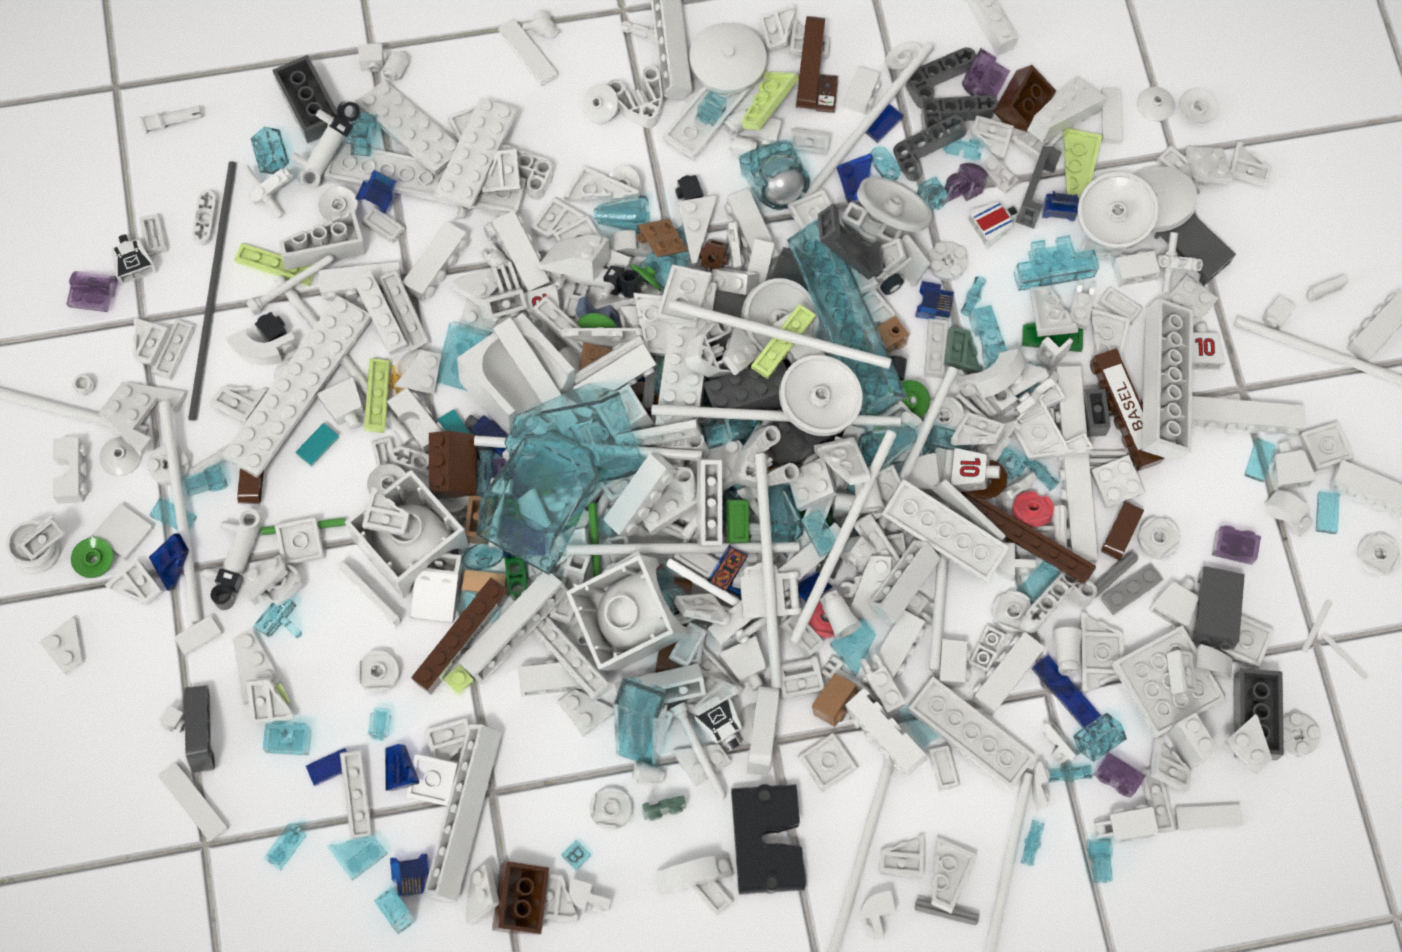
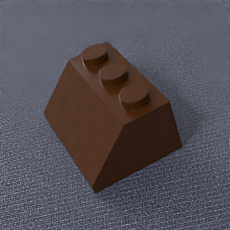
M1033 65L1018 69L993 113L1003 123L1028 132L1027 130L1034 116L1053 98L1056 90Z
M449 430L429 433V490L437 499L477 495V446H474L476 435Z
M510 861L500 864L497 886L500 904L494 909L492 931L541 935L549 867Z

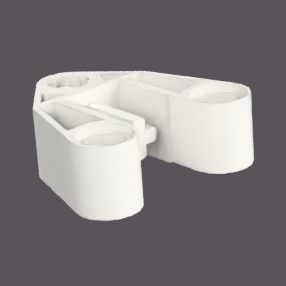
M652 65L645 67L642 72V84L650 102L647 101L643 90H635L632 96L637 104L636 107L621 80L612 79L607 83L614 90L619 91L617 92L619 99L618 111L627 120L648 129L656 126L663 107L660 72L657 67Z
M713 321L708 322L691 339L685 358L687 366L706 377H724L733 374L723 360L717 362L715 359L723 355L724 347H720L719 344L711 347L709 343L729 334L732 331V326Z
M771 425L757 430L740 449L732 471V477L736 483L757 489L754 457L755 454H761L779 442L781 434L777 427ZM766 454V468L772 465L771 461L773 460ZM788 463L767 471L768 487L796 481L799 477L798 467L793 463Z
M702 434L698 437L652 446L654 448L703 451V458H706L709 454L708 445ZM666 459L677 470L673 481L666 487L686 495L695 493L697 491V479L690 468L684 467V460Z

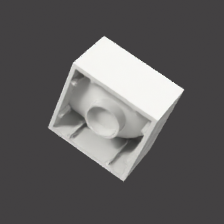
M523 313L514 318L513 322L563 398L567 399L575 393L573 388L575 386V369ZM495 332L457 357L459 382L509 438H512L527 427L526 423L530 418L532 410L539 406L546 410Z
M412 470L408 471L381 493L384 497L393 501L397 507L402 508L409 514L410 518L405 536L364 529L362 524L367 505L345 521L351 539L403 598L410 594V589L415 579L435 559L453 549H461L463 551L469 546L464 528Z
M638 555L566 592L598 670L617 672L690 636L687 628L678 622L664 600L656 577V568L660 566L656 558Z

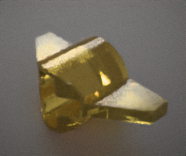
M391 365L393 375L389 377V385L398 394L401 388L394 387V384L401 376L396 374L395 366Z

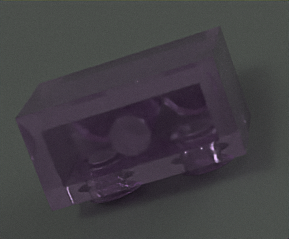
M1220 526L1215 532L1211 555L1253 565L1258 558L1261 536L1249 530L1239 531L1235 530L1232 526Z
M1110 752L1103 757L1093 774L1100 782L1110 785L1119 794L1129 798L1136 793L1146 776Z

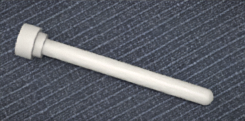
M327 255L264 296L255 299L251 298L246 301L248 307L254 315L260 313L266 303L332 263L333 256Z
M683 702L671 708L669 711L674 713L672 717L680 721L720 800L725 799L726 793L687 718L688 709Z

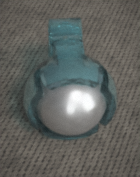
M788 140L774 142L753 149L739 157L741 176L747 180L758 200L771 209H787L789 203L801 199V193H807L809 189L810 175L807 167L793 149L792 143Z

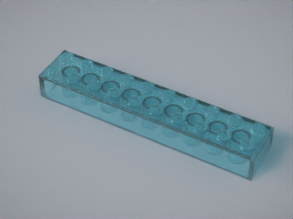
M815 219L787 239V242L831 343L890 358L849 264L820 242L818 219ZM837 355L838 360L853 371L862 389V406L860 411L862 415L878 416L907 397L892 361L890 368L887 369Z
M623 678L614 701L616 755L639 763L643 761L657 767L665 746L668 693L656 685H651V687L643 685V682L637 678Z

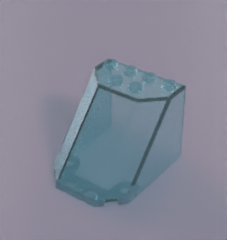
M589 383L517 414L514 418L511 432L507 435L504 442L509 452L512 466L516 471L517 480L543 492L627 478L636 474L643 464L620 393Z
M549 430L545 434L539 435L534 433L525 435L481 496L476 535L550 575L561 559L600 475L594 463L592 450L580 445V443L568 436L562 435L557 430Z

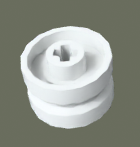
M31 520L21 522L13 527L7 536L5 546L8 555L22 570L29 573H40L48 570L55 564L59 557L60 546L57 540L31 561L17 544L18 541L41 524V522Z

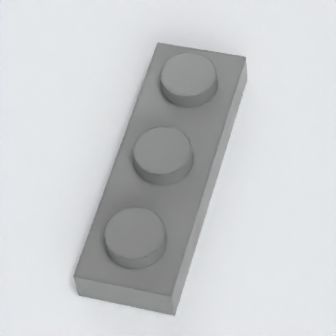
M1150 563L1102 596L1100 600L1114 616L1164 579Z

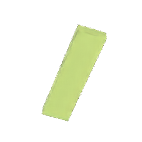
M241 243L234 258L235 263L275 276L282 275L288 280L311 266L285 270L281 255ZM315 273L301 281L300 284L310 287Z
M799 303L780 329L803 335L816 318V314ZM772 338L753 362L751 368L766 379H769L795 343Z
M369 358L364 431L385 433L390 360Z

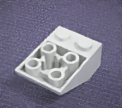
M445 553L430 563L419 574L414 582L411 617L453 623L463 567L461 555Z

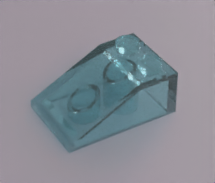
M456 321L450 322L441 353L436 382L467 391L459 382L457 357L487 338L493 332Z

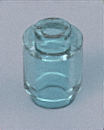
M374 708L373 713H370L368 735L372 736V740L384 741V738L389 737L392 718L390 710Z

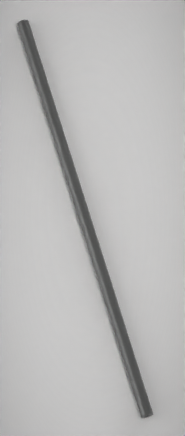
M233 161L228 162L188 416V420L196 421L236 169V163Z

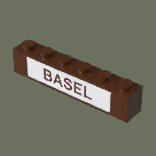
M1117 348L1095 355L1090 361L1091 372L1098 379V388L1105 389L1108 410L1114 416V425L1121 432L1122 443L1125 448H1128L1133 466L1136 467L1137 471H1141L1160 464L1165 459L1164 457L1142 451L1143 407Z
M490 577L411 677L412 681L432 695L444 677L447 676L510 596L508 590Z

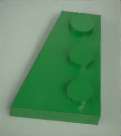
M1035 323L1026 324L1022 327L1021 346L1039 348L1042 341L1049 337L1060 348L1071 338L1073 343L1069 351L1082 352L1083 329L1078 328V333L1037 337Z

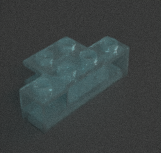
M1070 235L1056 237V246L1046 248L1045 240L1031 242V251H1028L1030 261L1017 263L1013 273L1018 291L1027 290L1030 287L1055 285L1079 279L1094 278L1099 269L1095 250L1075 253Z

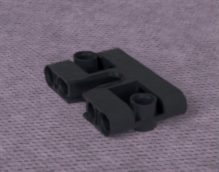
M762 784L757 787L731 788L739 895L774 894L776 892L805 890L802 847L783 843L766 844L762 840V836L765 834L781 833L799 827L797 785L770 786ZM761 791H766L770 794V798L762 800L758 794ZM770 877L774 878L777 881V886L770 888L766 885L765 880Z

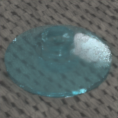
M476 544L464 553L462 558L463 564L466 568L475 571L490 569L502 561L504 550L503 548L502 550L496 548L489 549L486 544Z

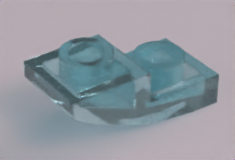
M724 419V424L704 428V435L709 449L727 445V443L732 441H738L750 434L747 422L743 419Z

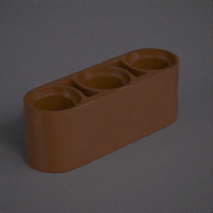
M240 468L237 492L238 503H261L264 470L256 478Z
M1125 500L1101 549L1102 553L1118 561L1121 560L1144 509Z

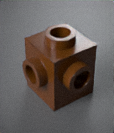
M709 239L705 243V247L701 248L699 259H702L701 266H705V269L709 271L723 268L724 265L726 266L729 260V254H727L729 244Z

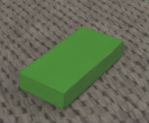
M726 500L727 543L749 542V500Z

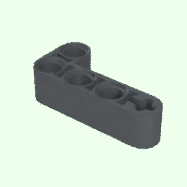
M965 47L920 66L906 82V89L915 105L922 109L924 101L933 98L934 86L969 72L974 65L975 51L972 48Z
M992 95L928 99L924 101L921 110L922 130L953 115L961 116L964 121H975L977 115L991 119L995 115L993 111L998 106V101Z
M953 115L898 142L894 146V156L907 180L916 181L921 177L922 170L917 161L918 159L963 138L967 134L968 128L961 116ZM943 133L942 137L935 138L937 134ZM925 142L924 146L918 147L919 143ZM907 150L906 155L900 156L901 152ZM910 167H915L914 171L907 172Z
M208 685L185 687V753L192 773L215 770V757L211 747L210 692Z

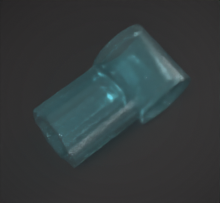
M221 465L209 466L204 472L183 479L188 497L208 490L213 492L220 491L228 486Z
M1111 839L1088 840L1087 853L1088 858L1091 859L1093 883L1112 882L1111 858L1113 856V846Z

